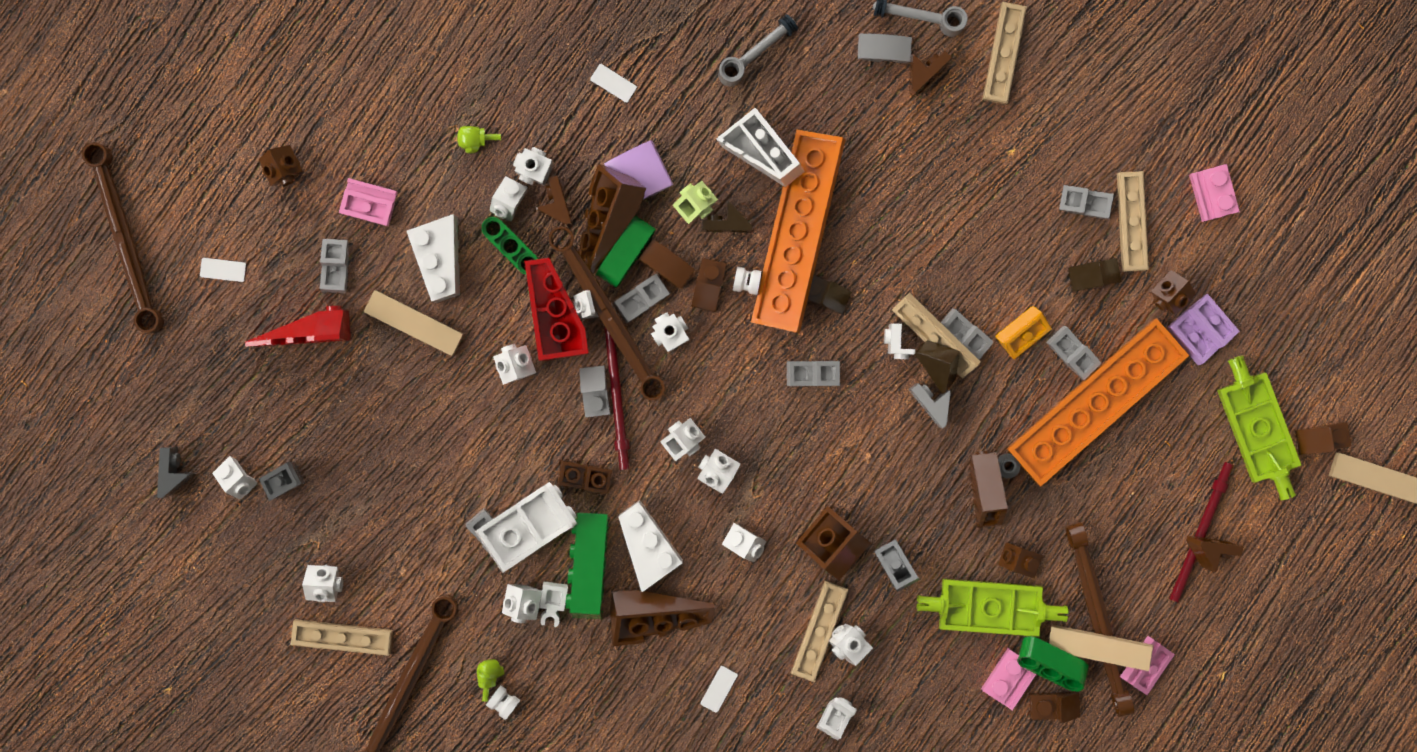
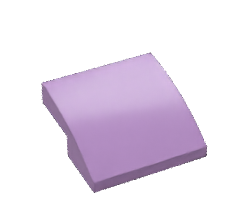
M652 140L604 163L609 168L635 178L646 187L644 199L654 196L674 185Z
M1208 294L1189 307L1166 328L1198 366L1208 360L1219 348L1224 347L1240 332Z

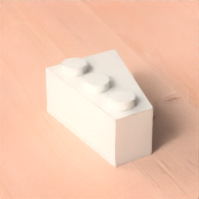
M756 108L716 138L724 149L784 187L805 172L798 160Z
M452 214L407 230L431 301L438 303L460 295L458 217Z
M640 500L618 516L641 592L683 563L681 556Z

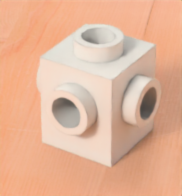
M532 147L531 151L524 148L523 153L519 152L513 166L516 167L515 172L520 175L519 180L533 185V182H537L545 186L554 162L545 157L546 153ZM531 164H535L534 168L529 169Z
M665 313L655 319L657 324L652 326L655 331L651 334L657 345L663 344L667 352L689 341L685 330L689 328L681 316L676 318L675 314L669 316L668 313ZM667 327L674 328V333L670 336L665 333Z
M515 344L501 348L502 353L493 357L503 385L536 373L526 345L516 348Z
M689 418L683 424L679 420L668 429L670 434L660 443L672 458L677 461L686 453L688 456H691L701 447L698 443L705 436L693 420Z
M715 449L710 457L704 456L698 466L702 471L697 479L723 494L735 476L740 463Z
M308 565L302 584L305 599L318 602H336L338 592H342L343 577H339L338 567Z
M508 584L502 613L510 616L511 621L516 623L536 620L542 591L528 585Z
M845 623L837 627L832 633L833 637L829 640L834 647L832 652L840 660L843 661L845 658L855 666L873 649L864 639L866 634L857 625L852 627Z

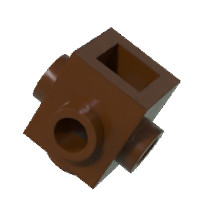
M291 145L269 149L258 159L262 166L263 174L268 179L270 186L281 184L282 187L293 184L296 181L295 178L303 172Z
M1172 270L1162 280L1158 281L1150 291L1155 298L1154 304L1161 311L1166 312L1168 310L1175 316L1196 295L1190 282Z

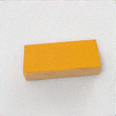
M1032 306L995 337L1011 358L1015 360L1052 330L1043 313Z

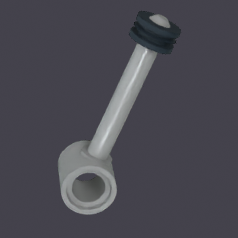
M877 0L873 4L874 16L881 14L883 18L884 13L937 23L940 24L939 27L942 33L949 37L958 36L967 23L966 12L957 6L950 7L942 14L890 4L887 3V0ZM956 17L960 25L956 27L950 26L947 18Z
M785 14L782 19L778 20L780 26L740 59L736 57L725 58L721 62L718 72L721 83L729 87L738 85L742 80L745 67L784 34L791 36L794 31L798 30L795 20L788 14ZM727 67H734L738 74L735 77H729L725 74L724 70Z

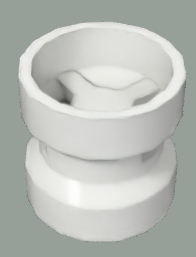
M737 267L733 291L741 292L745 290L749 294L757 295L762 271L753 270L750 272L746 271L745 268ZM748 277H750L749 285H747Z
M500 685L486 706L491 710L495 709L498 711L499 716L506 720L520 702V699L516 696H510L507 693V689Z

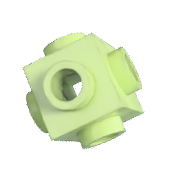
M701 181L695 186L691 183L680 192L682 196L673 206L689 224L699 216L702 220L713 211L711 206L718 199L705 183Z

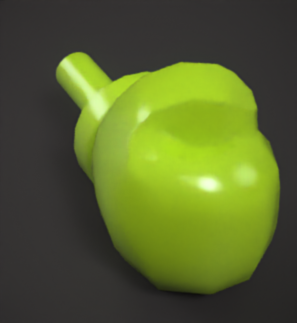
M462 126L457 133L459 147L465 149V152L469 154L476 153L480 146H485V140H501V134H485L484 128L479 129V127Z
M496 659L484 660L477 666L478 686L483 688L482 701L488 702L489 689L496 686L497 678L504 675V668L500 666Z

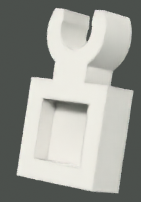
M543 581L540 608L546 610L541 614V625H545L547 617L555 619L554 627L559 625V613L557 610L564 611L568 591L567 584Z

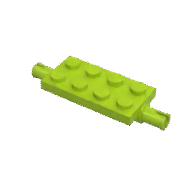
M1243 355L1230 359L1228 363L1236 381H1234V384L1217 391L1251 481L1256 483L1270 478L1275 483L1280 500L1290 499L1289 496L1294 497L1296 493L1288 475L1290 470L1301 466V462L1267 373L1250 376Z
M942 579L940 597L917 596V601H919L917 603V611L939 612V629L1039 637L1040 625L1045 620L1063 622L1068 620V616H1065V614H1068V607L1046 605L1042 599L1043 587L1036 585Z

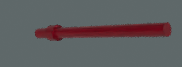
M604 326L616 431L614 445L615 451L618 450L620 470L630 469L627 450L630 449L625 432L616 343Z
M1224 462L1218 479H1214L1211 487L1213 491L1195 537L1205 538L1222 494H1226L1229 484L1227 482L1234 465ZM1189 548L1169 598L1178 603L1196 561L1191 548Z

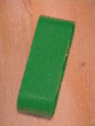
M635 215L599 267L596 275L617 288L652 238L656 228Z
M489 217L482 223V233L521 273L526 275L523 262L527 258H533L534 260L539 258L500 219ZM493 223H499L500 232L494 236L490 235L488 231L489 226ZM512 240L518 243L516 252L507 253L506 244Z
M1032 636L1023 638L1017 659L1021 667L1068 690L1078 692L1084 689L1089 670L1087 662L1039 638Z

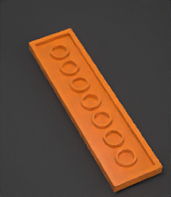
M796 130L791 153L801 164L805 172L786 187L783 186L751 323L800 333L846 141L843 137Z
M1157 318L1153 319L1007 448V451L1013 455L1022 468L1041 487L1188 358L1189 354Z

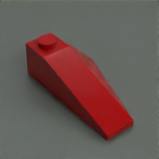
M550 258L524 261L539 362L589 354L585 327Z
M326 306V311L316 312L245 341V346L261 347L351 340L349 311L341 310V306Z

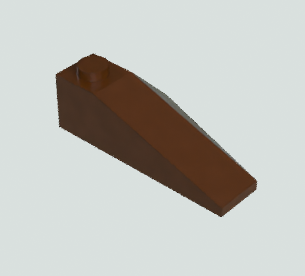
M602 164L597 165L588 195H592L590 210L585 212V218H588L587 231L581 236L579 254L592 273L596 271L638 212L646 191V187L635 178Z
M639 590L612 592L610 605L612 645L639 644L645 642V637L658 634L660 638L667 636V632L679 628L685 631L712 623L715 605L708 602L645 591L641 592Z

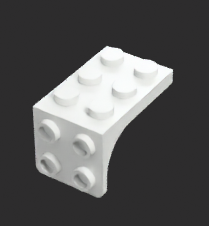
M550 482L475 531L502 573L563 532L577 525L575 512L570 506L566 507L561 499L563 495L556 485L552 486Z

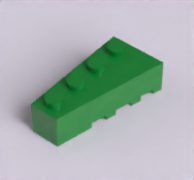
M577 513V519H575L577 525L572 527V534H576L575 544L570 545V559H574L573 569L568 570V584H572L571 594L566 596V609H570V614L573 618L603 619L601 602L604 599L603 577H605L606 569L605 553L607 551L609 519L607 514Z

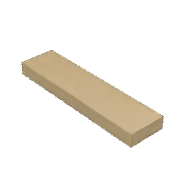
M1007 2L1001 3L982 98L984 101L1008 104L1027 6Z
M1144 171L1117 173L1122 272L1149 270Z
M374 290L364 310V313L451 356H454L464 336L463 333L377 290Z
M908 293L892 309L924 342L929 340L960 351L957 374L962 379L979 365L980 361L911 293Z
M1336 452L1329 476L1417 504L1416 477Z
M826 580L824 581L791 674L815 682L829 640L847 596L848 588Z
M295 619L293 620L291 645L390 656L393 630Z
M1058 625L1051 626L1049 644L1077 657L1145 671L1150 670L1153 652L1152 644Z

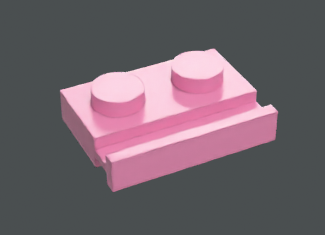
M1227 164L1189 175L1202 222L1240 212Z
M348 178L339 213L389 227L398 192Z
M1149 636L1146 637L1143 643L1153 645L1150 670L1145 671L1126 667L1120 676L1146 695L1151 691L1175 655Z
M1007 648L981 690L1013 711L1036 674L1021 667L1017 662L1018 654Z

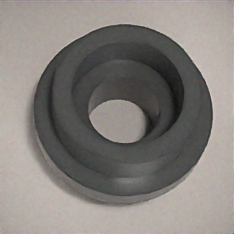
M1006 453L998 457L1002 477L1013 478L1019 473L1021 464L1012 454ZM1008 461L1013 465L1009 471L1004 468L1005 463Z

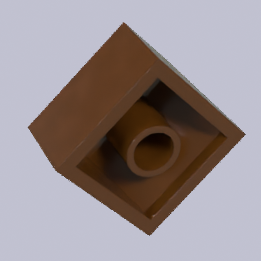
M829 506L823 510L796 542L800 548L838 581L871 544Z

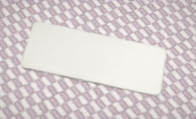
M599 64L590 78L592 82L626 103L637 88L636 85L602 64Z
M202 258L200 277L244 282L246 263Z
M720 666L700 704L717 713L738 675L726 667Z

